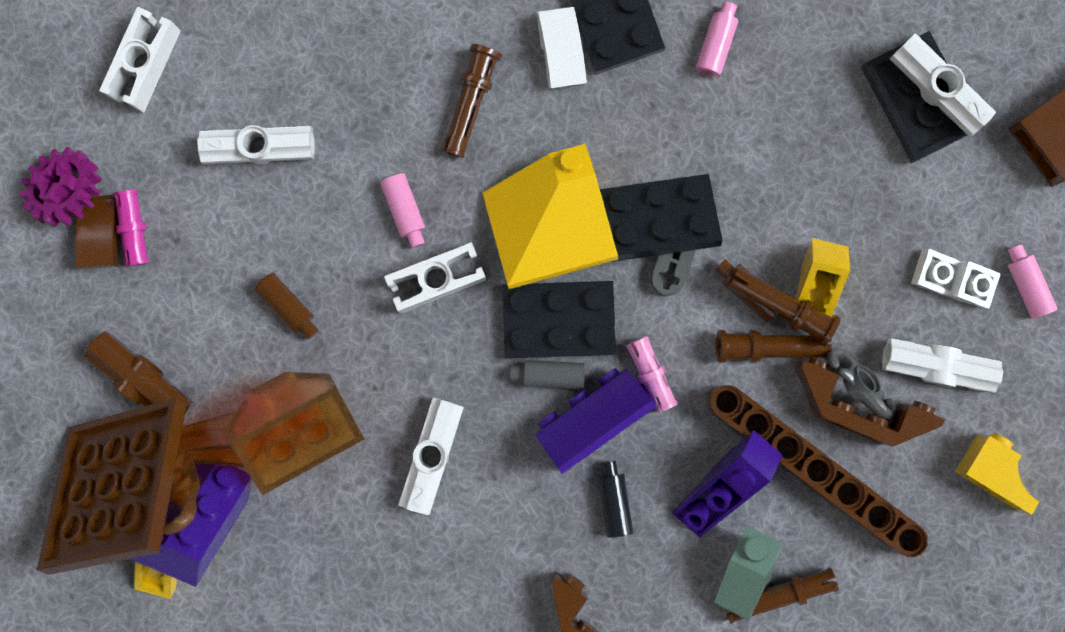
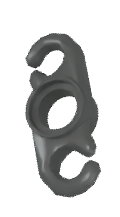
M839 348L831 349L827 354L828 362L833 369H837L841 365L842 368L839 370V375L843 378L844 386L848 393L856 401L863 403L876 416L886 420L895 418L897 413L896 406L890 398L885 399L883 402L882 399L885 397V393L881 390L880 382L874 372L858 362L847 351Z

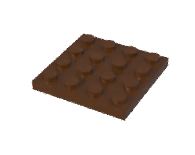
M173 398L69 427L36 571L51 575L159 553L168 503L170 501L172 480L177 463L179 442L184 425L186 403Z

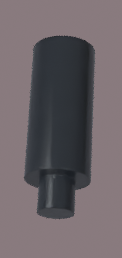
M616 460L602 462L603 476L598 477L606 535L608 538L631 535L634 532L624 473L618 474Z

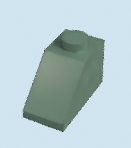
M746 526L729 561L714 604L749 621L780 557L782 542Z

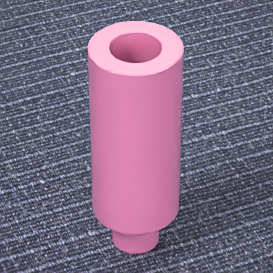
M723 2L721 11L713 13L695 67L697 72L714 78L721 76L739 22L734 17L737 9L735 4Z
M405 174L393 175L382 180L380 185L400 237L408 238L411 249L424 245L425 241L421 232L426 227Z
M1022 244L1008 249L1013 262L1007 266L1031 319L1056 311L1058 309L1034 254L1027 256Z

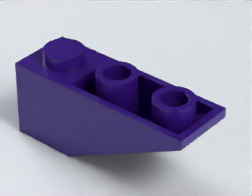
M752 431L720 460L673 510L672 514L700 538L771 482L782 454L758 433Z

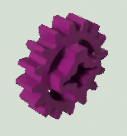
M66 147L61 154L56 149H52L51 158L46 159L41 155L39 157L40 165L37 168L29 166L28 170L32 175L30 178L22 179L21 183L28 188L20 193V197L26 201L23 208L42 224L47 222L52 227H56L60 220L68 226L71 223V216L75 215L82 219L84 217L82 209L84 207H94L90 198L91 196L100 195L101 191L94 185L101 182L102 177L96 173L99 169L98 166L80 150L74 152L71 148Z

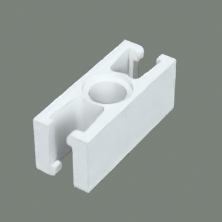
M137 7L99 91L114 101L122 104L125 102L134 109L144 113L181 30L172 21L161 17L159 21L161 27L151 44L145 43L151 25L155 26L157 20L149 11ZM141 54H147L146 63L141 67L135 68L136 58ZM131 76L136 77L130 97L127 95L121 96L120 94Z
M472 242L384 276L392 292L399 290L397 283L418 277V282L423 289L420 294L405 301H402L399 296L393 298L397 311L400 313L407 312L486 281L482 267L477 268L475 274L459 279H454L453 273L449 268L450 264L470 255L471 259L477 257ZM433 269H441L446 273V281L439 288H431L426 282L428 273Z

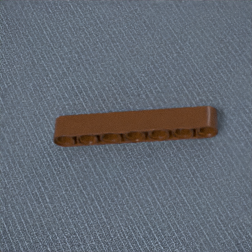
M719 385L709 391L706 397V405L710 413L742 438L750 434L747 430L746 422L753 414H758L763 420V428L758 434L776 450L778 441L783 437H789L793 443V450L789 456L782 457L778 465L889 549L910 558H915L925 552L928 546V536L920 525L741 390L732 385ZM723 391L729 392L734 400L733 407L725 413L720 411L716 405V398ZM817 459L823 466V472L818 479L811 480L807 474V467L809 463ZM848 482L852 486L853 495L847 502L842 503L838 498V489L842 484ZM879 506L882 509L883 517L878 524L871 525L868 514L873 507ZM910 529L913 540L908 547L902 548L899 543V536L904 530Z

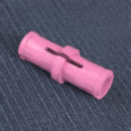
M648 336L627 344L626 347L639 373L637 379L640 384H644L649 396L657 405L654 409L655 412L660 413L662 409L665 411L677 405V400H675L664 375L667 371L664 365L660 366Z

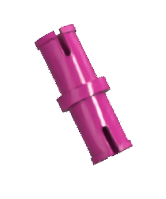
M138 190L114 192L113 196L115 197L119 225L116 226V233L121 234L125 259L124 265L129 267L148 264L149 259L147 257L143 232L147 230V226L141 219Z

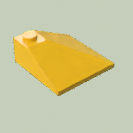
M586 143L549 153L483 192L509 289L618 260L612 232Z

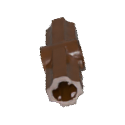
M104 331L87 347L84 357L114 381V387L131 401L148 406L176 398L186 403L185 414L193 403L189 397L185 396L177 387L163 378L164 373L150 360L142 355L133 353L109 332Z

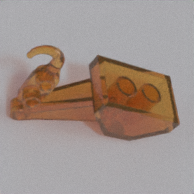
M284 372L250 390L237 411L183 426L170 491V501L181 507V514L173 522L164 524L163 535H171L183 530L193 521L197 513L196 497L200 487V479L194 463L244 467L261 494L264 495L365 440L330 374Z

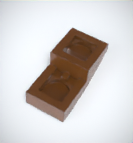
M113 195L92 196L90 201L94 204V207H84L82 209L84 217L82 219L77 217L76 268L118 267L116 226L119 225L115 197Z

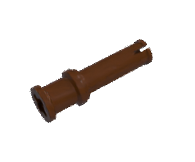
M471 44L469 51L472 55L466 73L461 74L460 84L463 87L447 137L441 149L442 152L458 158H464L467 143L472 133L484 93H488L492 88L490 79L496 62L500 61L502 54L498 51L479 44Z
M737 267L733 276L741 279L746 284L743 285L730 278L727 284L728 289L736 291L787 319L790 329L794 331L798 329L803 330L817 338L819 345L824 347L829 343L840 324L841 317L836 314L831 317L813 307V302L809 299L798 301L746 272L741 267Z
M718 330L716 334V358L718 363H725L727 359H748L749 363H757L761 358H827L828 352L832 349V344H827L824 347L819 345L818 339L812 335H761L757 330H749L748 333H726L725 330Z

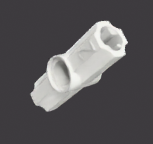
M916 33L890 58L920 88L923 99L930 105L938 106L969 137L985 126L996 113L965 82V76L961 69L955 65L946 64ZM936 78H941L947 82L949 86L948 93L939 90L936 85Z
M250 125L243 129L200 131L197 138L198 153L202 164L253 162L254 164L263 165L270 161L314 159L315 139L311 126L261 128L260 126ZM258 137L264 138L265 144L263 149L258 153H250L249 146L252 140Z
M888 339L881 360L882 370L921 378L922 382L946 387L961 386L982 392L996 393L1003 377L1001 361L963 354L960 349L936 344L925 346L899 339Z
M432 398L418 445L413 452V461L399 506L417 513L430 515L445 466L449 460V453L464 409L463 406ZM428 445L437 447L441 452V461L436 466H429L422 459V451Z

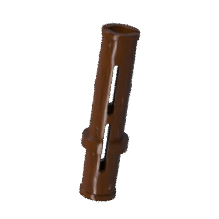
M829 567L826 570L801 578L798 575L790 577L788 582L765 588L752 616L797 602L799 605L807 604V599L839 591L837 581L820 584L823 581L835 578L833 570ZM731 612L726 613L730 624L743 619Z

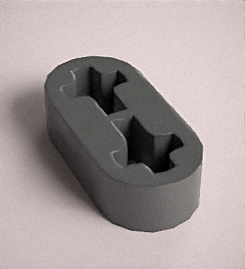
M696 250L681 252L678 260L672 258L673 253L657 256L650 280L652 288L656 293L661 296H671L682 289ZM670 264L675 265L673 278L678 280L677 285L671 284L668 289H664L662 287L663 281L658 279V274H665Z

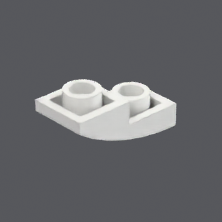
M574 7L537 11L540 45L545 55L548 87L557 88L587 83L581 38Z
M922 249L911 284L970 305L989 309L1000 273L970 261L961 262L931 249Z

